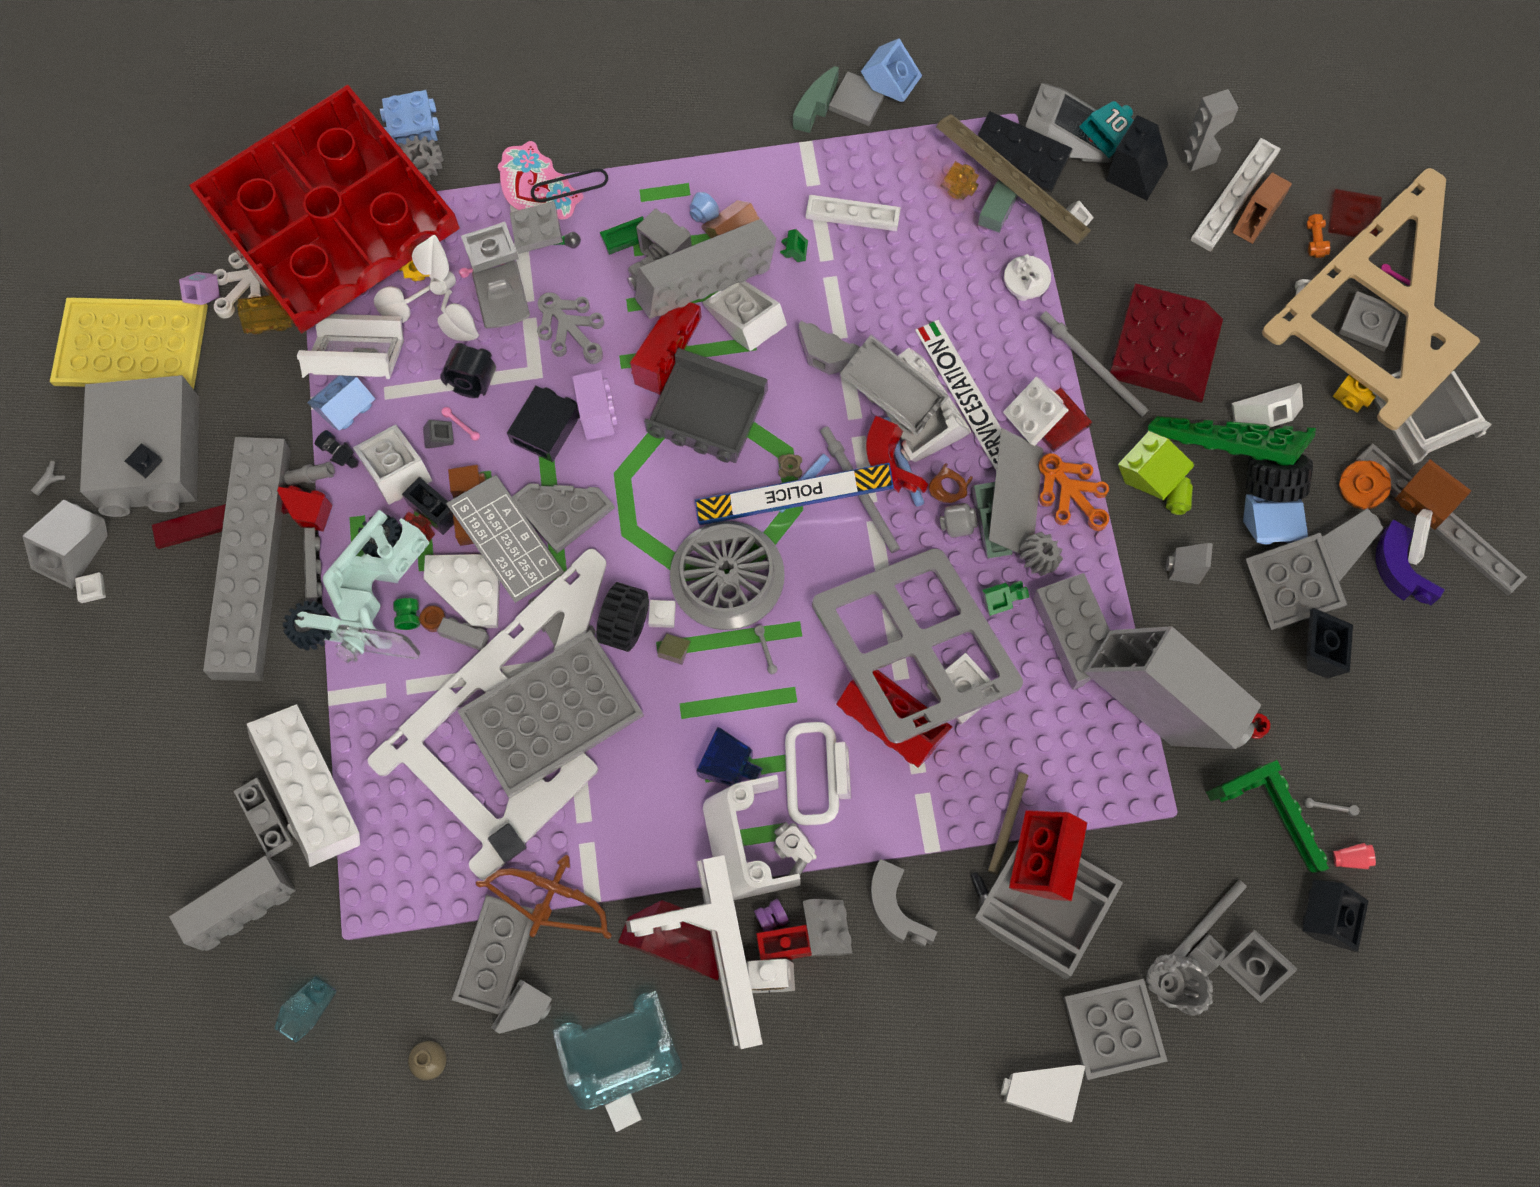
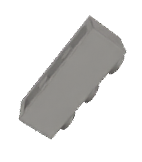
M443 617L437 630L441 637L480 651L489 640V636L484 629H474L470 624L458 623L456 619L451 617L449 619Z

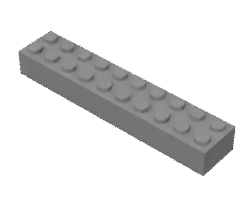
M235 437L203 672L211 680L263 681L283 513L281 512L283 501L277 490L278 487H287L284 474H286L285 471L289 470L291 450L285 439Z

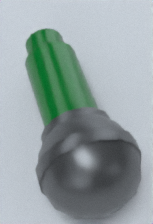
M570 232L562 235L563 242L554 245H566L570 248H577L580 245L581 239L577 233Z

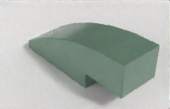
M834 66L825 72L805 92L793 114V129L810 133L816 115L826 116L838 83L839 67Z
M999 179L980 213L978 225L1000 233L1018 195Z
M995 482L978 484L971 487L987 559L1013 554L1012 550L989 540Z

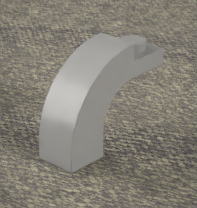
M880 859L873 875L870 891L872 909L880 926L887 934L902 944L908 934L912 936L911 941L921 946H926V943L932 945L937 931L909 919L898 906L896 891L904 869Z

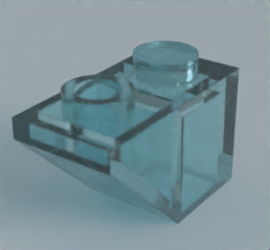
M315 976L281 1006L274 1029L297 1043L314 1027L337 990Z

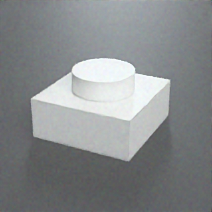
M650 600L649 627L674 628L676 602Z

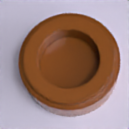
M428 606L420 614V623L425 630L437 632L443 617L446 618V615L440 607Z

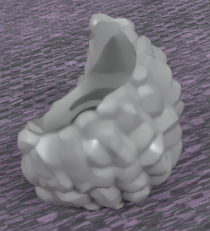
M1165 954L1157 957L1154 964L1148 969L1146 981L1149 984L1148 988L1168 1008H1178L1185 1014L1195 1016L1203 1011H1207L1209 1005L1213 1003L1212 981L1207 976L1208 972L1196 959L1182 955Z

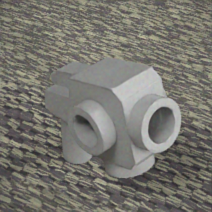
M784 822L774 831L777 836L775 840L776 845L773 846V849L782 859L787 856L788 858L792 857L796 861L788 874L789 876L794 874L801 875L807 863L817 858L814 853L815 849L808 842L807 836L795 823L788 825L787 822Z

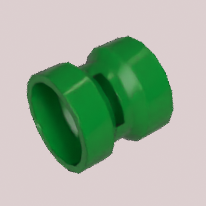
M401 598L393 602V610L397 615L394 618V627L396 629L412 630L420 626V619L416 615L419 610L418 600Z

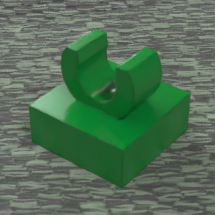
M797 229L789 230L788 237L781 241L786 249L781 250L780 254L785 258L793 257L797 262L806 261L808 240Z

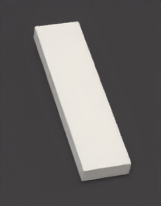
M809 195L806 219L897 231L901 207Z

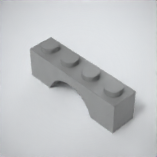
M1229 89L1201 99L1181 152L1183 162L1188 165L1191 171L1214 164L1219 157L1221 148L1214 135L1232 123L1238 111V106Z

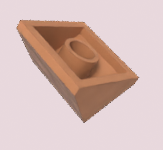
M737 200L721 211L718 217L704 223L701 228L710 238H714L760 218L750 202Z

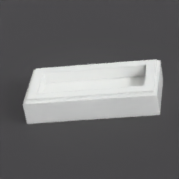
M1422 509L1416 517L1408 562L1417 565L1424 557L1433 514L1431 510Z

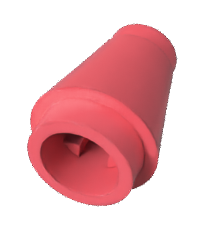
M1361 843L1333 851L1335 867L1369 869V867L1376 865L1375 852L1372 845Z

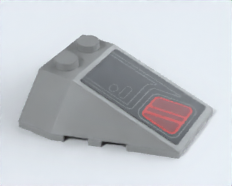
M1041 83L1026 127L1073 148L1069 158H1082V161L1110 163L1113 157L1112 155L1108 158L1079 127L1097 109L1065 89Z

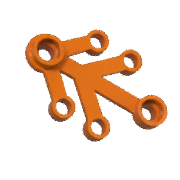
M1052 453L1044 455L1039 461V470L1045 476L1043 492L1039 497L1040 504L1044 507H1049L1053 504L1055 494L1052 491L1054 479H1056L1061 485L1059 510L1055 514V522L1059 525H1066L1071 517L1069 512L1071 497L1088 517V525L1091 529L1095 531L1105 529L1109 522L1108 513L1103 509H1094L1080 491L1093 493L1097 498H1104L1109 492L1108 484L1103 481L1093 483L1069 479L1065 473L1077 474L1080 479L1088 480L1093 474V467L1088 463L1081 465L1065 463L1058 455ZM1052 464L1055 469H1049L1046 465ZM1087 469L1089 474H1083L1081 470ZM1102 487L1105 489V492L1101 493L1097 488ZM1047 495L1051 498V500L1045 501L1043 499V496ZM1064 514L1066 515L1067 519L1062 520L1059 518L1058 515ZM1099 519L1102 522V524L1097 525L1094 523L1093 520Z

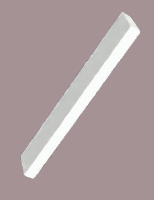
M1260 138L1190 241L1210 252L1277 157L1281 148Z

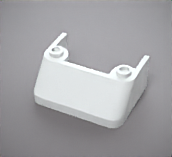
M777 775L736 783L712 795L704 802L703 812L712 856H725L733 900L800 886L799 874L772 879L771 870L766 863L762 861L746 862L736 811L745 810L752 805L754 794L779 789Z

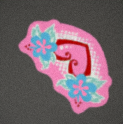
M529 141L522 146H511L504 150L502 162L498 164V169L500 171L502 191L510 205L518 210L554 201L559 219H568L572 216L576 204L584 198L582 193L547 202H537L531 197V189L535 184L565 176L554 170L551 159L539 152L535 142ZM568 179L537 187L534 195L539 199H544L576 190L570 185Z

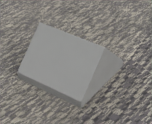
M1256 930L1245 934L1220 963V966L1260 1003L1297 971V968Z

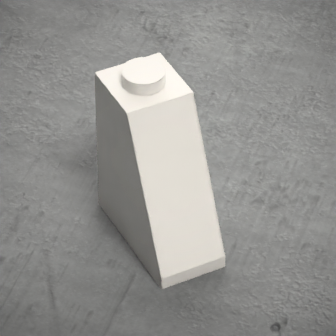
M1073 1065L1013 1073L1009 1079L1005 1078L1001 1088V1095L1005 1096L1003 1102L1070 1123L1073 1120L1085 1066Z

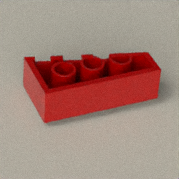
M690 302L684 307L668 311L659 318L630 362L631 374H633L635 385L661 395L676 363L675 354L677 349L685 350L702 318L701 306Z

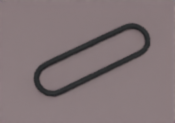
M594 168L539 182L532 187L531 197L537 202H547L598 189L607 184L608 174L603 169ZM593 172H602L605 175L604 182L599 185L544 199H539L534 195L535 189L542 185Z

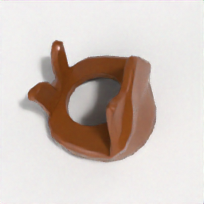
M945 463L940 472L930 481L929 492L938 501L953 503L967 496V487L972 481L973 476H970L967 482H965L963 477L947 468L948 463ZM945 478L955 480L959 485V492L954 494L944 490L942 480Z

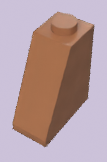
M1271 173L1252 196L1232 233L1253 244L1282 203L1292 183Z

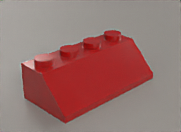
M879 670L872 672L899 718L903 719L927 709L925 705ZM854 679L850 681L836 703L846 715L853 717L867 731L872 732L883 740L886 746L893 748L908 763L914 764L918 768L930 757L952 729L950 724L945 723L901 743L889 741ZM924 716L913 720L916 728L928 723Z

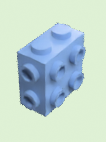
M426 90L414 91L398 96L394 95L382 99L383 108L380 109L383 123L386 122L387 126L384 129L397 144L402 143L405 145L407 143L406 138L413 141L415 136H418L419 140L427 136L428 142L432 139L434 141L438 140L436 131H439L440 127L437 117H433V113L436 112L434 99H429Z

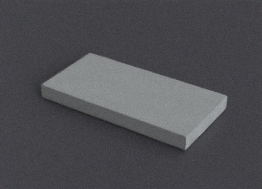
M486 895L452 1001L499 1015L512 994L530 938L529 933L534 922L506 901ZM520 905L529 913H533L534 909Z

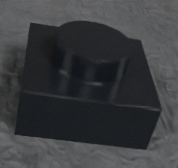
M141 443L124 462L146 479L163 460Z

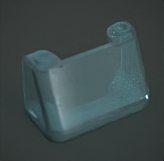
M656 991L638 996L633 1003L635 1012L584 1031L580 1025L574 1023H566L560 1028L552 1030L567 1088L580 1109L598 1107L674 1077L681 1072L682 1063Z

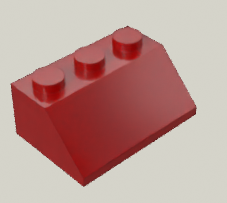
M1026 810L1009 888L1050 900L1072 901L1088 822L1069 812Z

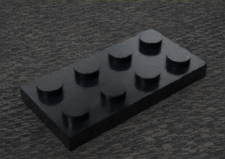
M989 111L977 135L1036 185L1051 193L1073 151V148L991 111Z

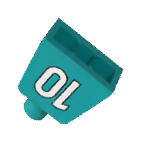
M1112 101L1093 112L1079 127L1110 158L1134 121L1131 118L1133 110L1128 105L1121 107L1117 102Z

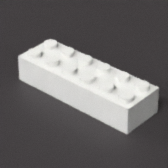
M297 704L247 723L249 739L309 867L360 846L359 831Z

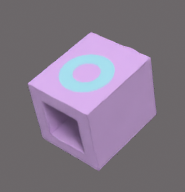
M196 272L179 279L182 301L184 303L203 305L220 297L216 274Z

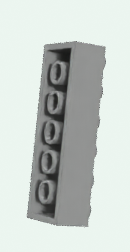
M759 219L639 267L635 299L649 319L656 316H662L675 308L684 307L697 299H703L716 291H723L738 282L742 283L755 275L764 274L770 268L776 237L762 219Z

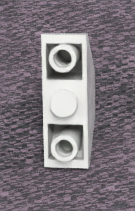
M1297 383L1231 403L1233 421L1266 424L1269 427L1293 421L1303 408L1301 384Z

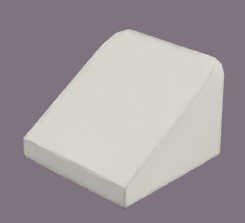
M1080 201L1071 203L1066 208L1086 226L1094 218Z

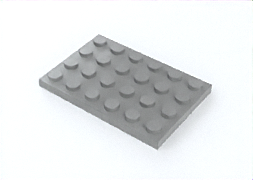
M591 630L457 710L509 798H512L644 716Z

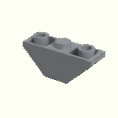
M803 321L799 323V338L808 365L829 375L841 372L860 348L856 344L842 341L833 333L828 334L820 330L812 323L807 324Z
M258 778L233 791L268 858L293 845L285 818Z

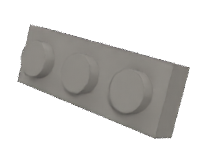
M304 528L305 601L312 603V601L316 602L317 598L322 596L321 583H317L316 574H321V561L316 560V551H320V537H315V528Z

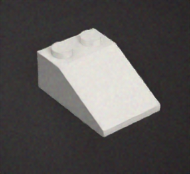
M746 281L738 282L723 291H718L703 302L704 307L736 342L749 351L758 347L765 340L787 326L780 303Z
M396 424L353 447L389 505L403 498L402 493L419 477L427 484L432 481L421 458Z

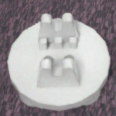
M1026 254L1008 263L1004 272V282L1007 289L1018 300L1026 301L1039 297L1047 291L1051 283V272L1048 265L1041 259Z

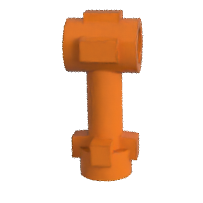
M1321 214L1311 215L1307 221V229H1312L1313 242L1308 244L1309 256H1315V258L1325 257V255L1330 254V241H1323L1322 228L1326 226V221L1323 220Z

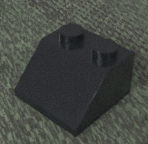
M1310 609L1306 655L1308 671L1327 679L1350 672L1353 624L1318 609Z
M1313 880L1312 888L1308 893L1309 902L1302 921V931L1315 940L1358 952L1369 900L1344 883Z

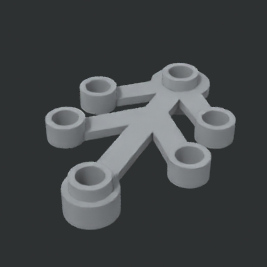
M555 293L543 294L538 299V308L543 313L542 324L537 328L539 338L546 341L552 337L551 322L554 316L559 322L556 341L551 346L553 354L557 357L566 354L567 348L565 343L568 331L583 348L585 360L590 364L599 363L603 358L601 346L597 343H591L577 326L600 329L604 326L603 316L600 313H593L590 317L566 315L562 311L577 310L579 313H586L590 309L589 301L586 297H579L574 301L561 300ZM549 301H553L550 305L546 304ZM581 303L586 304L584 307H579ZM595 319L601 320L599 323H593ZM543 330L549 331L547 334H541ZM558 346L563 347L560 351L555 350ZM596 349V352L589 353L590 350Z

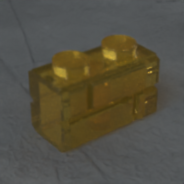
M270 295L238 299V315L244 333L261 334L267 330L284 331L292 327V322Z

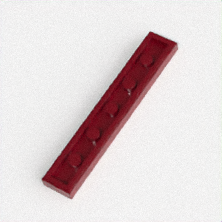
M282 502L281 512L283 514H287L289 512L284 503ZM226 504L153 524L152 530L155 546L158 549L222 532Z

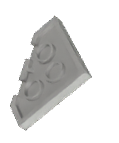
M529 483L512 496L530 524L557 554L615 509L614 504L598 487L584 489L565 485L550 487Z

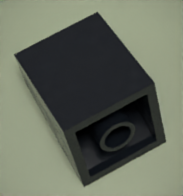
M1139 115L1135 117L1116 148L1106 180L1146 201L1168 167L1158 124Z

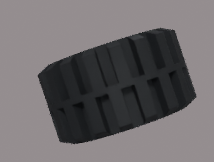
M1301 454L1294 465H1280L1276 461L1268 459L1256 460L1250 456L1245 487L1249 493L1268 501L1290 502L1306 498L1310 492L1313 461L1306 455Z
M616 582L610 588L598 617L596 628L598 643L629 652L635 646L642 632L648 612L649 597L646 590Z

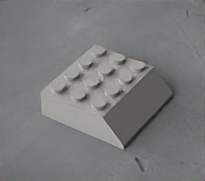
M1017 844L974 919L1001 941L1067 980L1072 976L1123 882L1080 858L1072 901L1050 900L1012 890L1009 888L1018 848Z

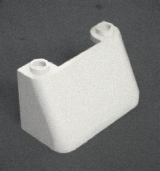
M911 348L898 355L948 395L930 365L921 355ZM949 395L944 404L933 413L918 436L886 412L891 421L904 431L901 436L903 439L901 452L908 461L918 462L971 433L968 424Z

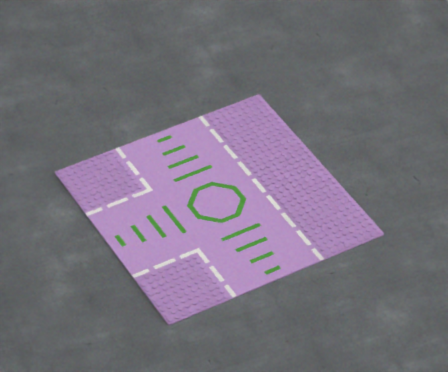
M1016 114L1000 115L1019 124ZM986 117L961 120L960 122L978 135ZM937 124L603 169L608 174L607 184L598 189L582 192L584 198L576 204L572 216L568 219H559L561 234L577 233L581 239L580 245L577 248H570L566 245H550L518 254L519 259L515 261L518 265L530 316L518 323L498 328L484 327L472 273L466 278H462L459 274V270L462 268H472L461 236L506 222L515 246L510 213L518 211V209L514 208L506 200L501 183L436 191L455 213L460 228L440 242L449 263V271L456 278L455 285L450 289L452 294L448 298L446 307L453 303L464 306L474 320L479 337L470 341H458L444 334L439 327L437 319L443 314L441 306L445 294L437 295L429 290L413 301L406 303L410 308V317L406 322L402 323L404 343L390 379H386V376H356L375 398L371 402L372 406L366 412L353 418L354 422L348 428L337 430L311 407L314 465L331 462L335 469L334 477L319 479L315 482L316 491L325 494L332 504L324 532L318 531L320 537L322 604L332 617L340 619L324 586L323 576L359 534V527L364 528L362 523L364 521L368 523L370 521L369 518L374 516L378 510L389 515L391 518L394 517L401 527L402 524L399 521L401 518L410 524L412 522L417 523L425 530L423 534L429 541V545L400 580L397 581L398 583L374 580L372 583V592L381 605L372 623L381 635L393 638L392 645L383 646L365 642L364 653L361 655L355 652L353 655L344 648L346 646L345 642L325 640L333 780L360 836V846L337 855L341 928L344 939L353 940L478 921L486 895L502 899L487 887L476 886V881L483 880L479 879L471 871L469 862L482 849L483 844L405 764H399L387 776L378 775L368 764V757L399 730L401 725L480 652V650L441 637L438 632H429L424 629L421 623L418 628L412 630H398L394 627V618L397 615L393 610V602L401 598H413L419 601V610L416 614L419 619L424 608L438 606L443 610L447 619L451 617L456 619L458 623H467L458 612L425 582V555L481 554L475 544L459 545L455 538L454 525L442 535L408 506L404 497L389 505L377 488L353 447L395 424L424 463L432 479L428 485L448 502L454 499L450 492L448 469L478 465L481 473H485L486 479L497 475L511 497L529 483L550 487L565 485L584 489L598 487L614 504L615 509L558 554L537 532L564 572L588 549L596 550L606 560V570L589 624L594 627L595 631L604 599L616 582L648 592V612L642 632L635 646L629 652L599 643L644 716L585 752L597 765V774L525 844L527 848L508 861L500 869L516 868L534 871L537 875L553 881L559 868L557 862L565 855H568L570 858V868H565L559 884L573 890L579 889L585 895L597 901V903L701 888L696 861L713 857L703 805L707 798L730 787L698 777L718 734H722L752 755L751 762L741 782L753 780L748 778L752 767L762 771L759 778L773 775L778 777L779 789L754 794V801L749 808L736 811L746 862L762 861L766 863L771 870L772 877L788 875L796 863L792 857L788 858L786 856L782 859L773 849V846L776 845L775 840L777 836L774 831L784 822H787L788 825L795 823L807 836L808 842L815 849L814 853L817 858L807 863L802 873L878 862L880 859L891 860L996 844L1019 772L1027 774L1028 779L1008 842L1019 841L1026 810L1069 812L1088 822L1086 830L1167 819L1177 815V807L1160 736L1093 679L1089 680L1083 687L1072 690L1033 601L1037 589L1084 573L1109 629H1135L1110 516L1107 527L1101 531H1095L1088 525V517L1070 497V520L1066 525L1057 524L1055 522V514L1059 510L1061 485L1054 479L1052 492L1055 494V500L1049 507L1042 506L1039 502V497L1043 492L1045 476L1041 473L1035 534L1041 531L1044 535L1051 534L1053 541L1058 540L1057 547L1063 549L1060 554L1063 560L1057 569L1052 573L1050 572L1042 576L1038 572L1031 574V568L1024 567L1025 560L1019 558L1021 554L1012 551V555L987 559L979 524L977 528H974L971 535L952 538L948 535L947 530L942 531L940 516H944L945 508L962 503H967L971 508H975L971 487L978 484L995 482L996 470L916 332V329L936 320H939L1001 428L1026 440L1003 411L1035 377H1038L1064 401L1063 404L1067 407L1068 411L1036 445L1043 448V456L1052 453L1058 455L1065 463L1080 465L1088 463L1093 467V474L1090 479L1082 480L1077 474L1065 473L1069 479L1097 483L1101 481L1071 348L1061 338L1057 339L1052 334L1053 330L1040 319V316L1047 311L1058 323L1062 322L1065 325L1040 213L1018 196L1000 233L978 225L980 213L998 178L936 128ZM593 172L569 178L568 182L575 190H580L603 183L605 175L602 172ZM697 192L709 194L718 204L719 213L737 200L750 202L758 217L762 219L776 237L769 270L764 274L748 278L746 282L780 303L787 326L778 331V333L749 351L736 342L704 307L703 302L718 291L709 294L703 299L692 301V303L701 306L702 318L685 350L768 379L767 394L736 463L730 461L728 463L722 462L708 453L705 455L699 454L691 447L685 445L683 447L677 446L666 438L658 439L646 432L644 421L645 419L650 420L661 395L635 385L633 374H631L630 362L661 316L649 319L636 301V290L634 291L631 288L627 278H629L628 268L637 262H641L647 256L641 253L639 244L609 255L600 236L601 231L643 216L645 219L656 208L661 213H667L675 224L679 227H685L690 232L692 246L709 240L711 238L701 228L704 223L696 222L690 215V204ZM809 195L901 207L897 231L806 219ZM797 229L808 240L806 261L797 262L793 257L785 258L780 254L781 250L786 249L781 241L788 237L789 230ZM1028 254L1029 256L1041 259L1048 265L1051 272V283L1047 291L1041 296L1021 301L1007 289L1004 282V272L1009 262L1017 257ZM398 269L332 314L382 316L374 306V297L378 291L387 286L397 287L402 291L404 299H407L427 287L431 279L430 277H425L421 281H412L411 278H404L403 271ZM555 293L561 300L574 301L579 297H586L590 305V309L586 313H579L577 310L562 311L566 315L590 317L593 313H600L603 316L604 326L600 329L577 326L591 343H597L601 346L603 358L599 363L590 364L585 360L583 348L568 331L565 343L567 348L566 354L561 357L553 354L551 346L556 341L559 322L554 316L551 322L552 337L546 341L539 338L537 328L542 324L543 313L538 308V299L543 294ZM549 301L546 304L550 305L553 301ZM581 303L579 307H584L586 304ZM595 319L593 323H599L601 320ZM800 321L807 324L812 323L820 330L828 334L833 333L842 341L856 344L859 347L872 334L897 355H900L908 348L921 355L930 365L968 424L971 433L918 462L910 460L908 463L912 473L922 477L928 484L940 472L945 463H948L947 468L958 473L964 478L965 482H967L970 476H973L972 481L967 487V496L953 503H943L930 494L928 485L925 493L921 492L925 503L916 507L910 492L902 487L899 493L893 489L869 493L874 505L900 547L894 553H891L858 496L789 508L783 513L773 511L726 520L755 527L767 535L775 544L784 565L785 577L781 595L773 609L756 623L740 629L719 630L709 628L697 623L685 614L676 602L671 589L670 568L673 557L681 543L694 531L709 525H699L695 504L696 499L800 480L801 477L787 476L786 478H781L779 476L780 464L778 459L782 455L793 454L802 457V463L800 464L802 476L822 454H825L830 461L816 477L843 472L837 459L832 457L827 449L828 444L820 432L824 427H829L836 440L841 442L845 449L844 454L853 469L871 466L866 450L869 429L875 416L881 418L888 416L884 409L875 402L872 403L864 393L840 375L841 372L829 375L808 365L799 338ZM315 325L307 330L308 351L312 350L317 339ZM543 330L541 334H547L549 331ZM329 342L326 351L353 352L354 349H374L379 353H388L391 344ZM456 343H463L477 350L486 349L492 354L491 359L496 365V371L486 395L480 394L479 398L464 397L453 392L454 387L449 383L446 387L441 381L440 374L451 349L454 348ZM558 346L555 350L560 351L563 347ZM596 349L590 350L589 353L596 352ZM601 370L603 379L608 378L618 425L614 426L615 435L586 440L581 419L579 418L553 463L510 442L507 431L535 385L543 389L547 387L562 398L569 397L577 403L572 376ZM309 373L310 399L338 375H314ZM449 407L452 414L472 431L478 432L480 438L477 441L472 440L470 434L449 417L445 418L442 415V409ZM428 420L452 422L454 444L437 448H425L423 427ZM328 430L336 437L335 440L340 445H344V442L348 444L354 452L352 456L358 461V466L350 468L347 464L340 466L330 461L333 455L327 451L320 450L314 444L316 438L323 431ZM900 438L899 441H900L901 446H902L903 439ZM895 457L896 465L899 467V464H898V462H897V460H896V457ZM1052 464L1046 465L1049 469H1055ZM1087 469L1081 470L1083 474H1089ZM951 478L942 480L944 490L954 494L959 492L960 488L955 480ZM1102 487L1097 488L1099 492L1104 493ZM1080 491L1094 509H1103L1109 515L1105 497L1097 498L1093 493ZM1043 496L1045 501L1051 500L1049 496ZM1064 514L1058 515L1059 518L1062 520L1067 519L1066 515ZM1099 519L1093 520L1094 523L1097 525L1102 524V522ZM746 541L738 542L735 554ZM726 543L727 556L732 543ZM754 543L744 556L759 549V546ZM716 544L715 546L722 556L721 544ZM709 545L701 546L703 549H705L707 552L714 556ZM940 549L947 556L1021 675L1023 685L1018 692L982 707L962 725L956 719L947 722L952 726V729L930 757L918 768L914 764L908 763L901 754L893 748L886 746L883 740L872 732L867 731L861 723L853 717L846 715L836 705L853 678L813 610L812 601L819 593L928 550ZM360 550L356 556L362 557L364 552ZM694 550L690 554V557L708 561ZM764 554L749 563L767 561V558ZM690 564L685 566V571L705 569ZM725 569L724 574H730L729 569ZM769 569L748 572L768 577ZM575 571L565 581L571 585L580 575ZM933 571L895 585V588L921 629L929 628L960 615ZM704 577L685 579L689 586ZM557 578L516 603L500 582L498 628H481L489 636L487 644L511 624L529 605L528 600L535 596L538 597ZM745 579L760 591L763 589L765 585L763 583ZM1022 581L1023 587L1028 588L1029 598L1013 601V609L989 616L986 612L982 590L1005 582L1010 588V585ZM711 583L694 591L693 594L699 598ZM740 585L748 602L756 597ZM717 588L704 603L713 606ZM729 591L726 592L723 595V597L726 599H731L735 597L736 594L734 592ZM874 594L836 609L857 648L863 654L902 638L879 598ZM650 600L676 602L674 628L649 627ZM519 624L508 635L514 639L524 628ZM758 625L763 626L765 629L764 637L773 665L777 667L775 674H770L767 671L768 663L759 636L755 634V627ZM541 629L501 667V672L508 679L554 652L553 648L555 646L546 631L543 632ZM970 632L932 647L945 670L966 653L991 681L998 678L996 671ZM666 634L691 641L683 665L658 657V649ZM906 657L878 669L927 708L940 703L927 688L929 682L913 657ZM462 678L451 690L456 694L467 683ZM480 689L477 690L457 710L479 698L485 692ZM456 710L424 740V746L495 818L501 819L505 814L509 797ZM800 723H826L834 730L836 743L845 742L849 748L851 799L841 800L839 798V811L836 817L829 823L800 825L789 816L787 808L785 739L789 729ZM821 732L802 733L795 739L798 810L803 815L823 814L829 808L826 738ZM403 734L392 746L397 750L408 738ZM719 751V753H718V755H717L716 758H718V757H724V756H723V755L721 754V752ZM724 757V762L715 761L713 766L725 767L728 759ZM731 760L727 769L731 771L732 768H736L735 762H737L739 767L749 762ZM561 767L544 777V781L550 782L561 771ZM738 770L731 771L738 779H740ZM513 875L499 876L490 882V884L517 904L535 909L537 904L543 903L548 892L547 889L536 886L533 882ZM554 893L549 907L551 910L587 904Z

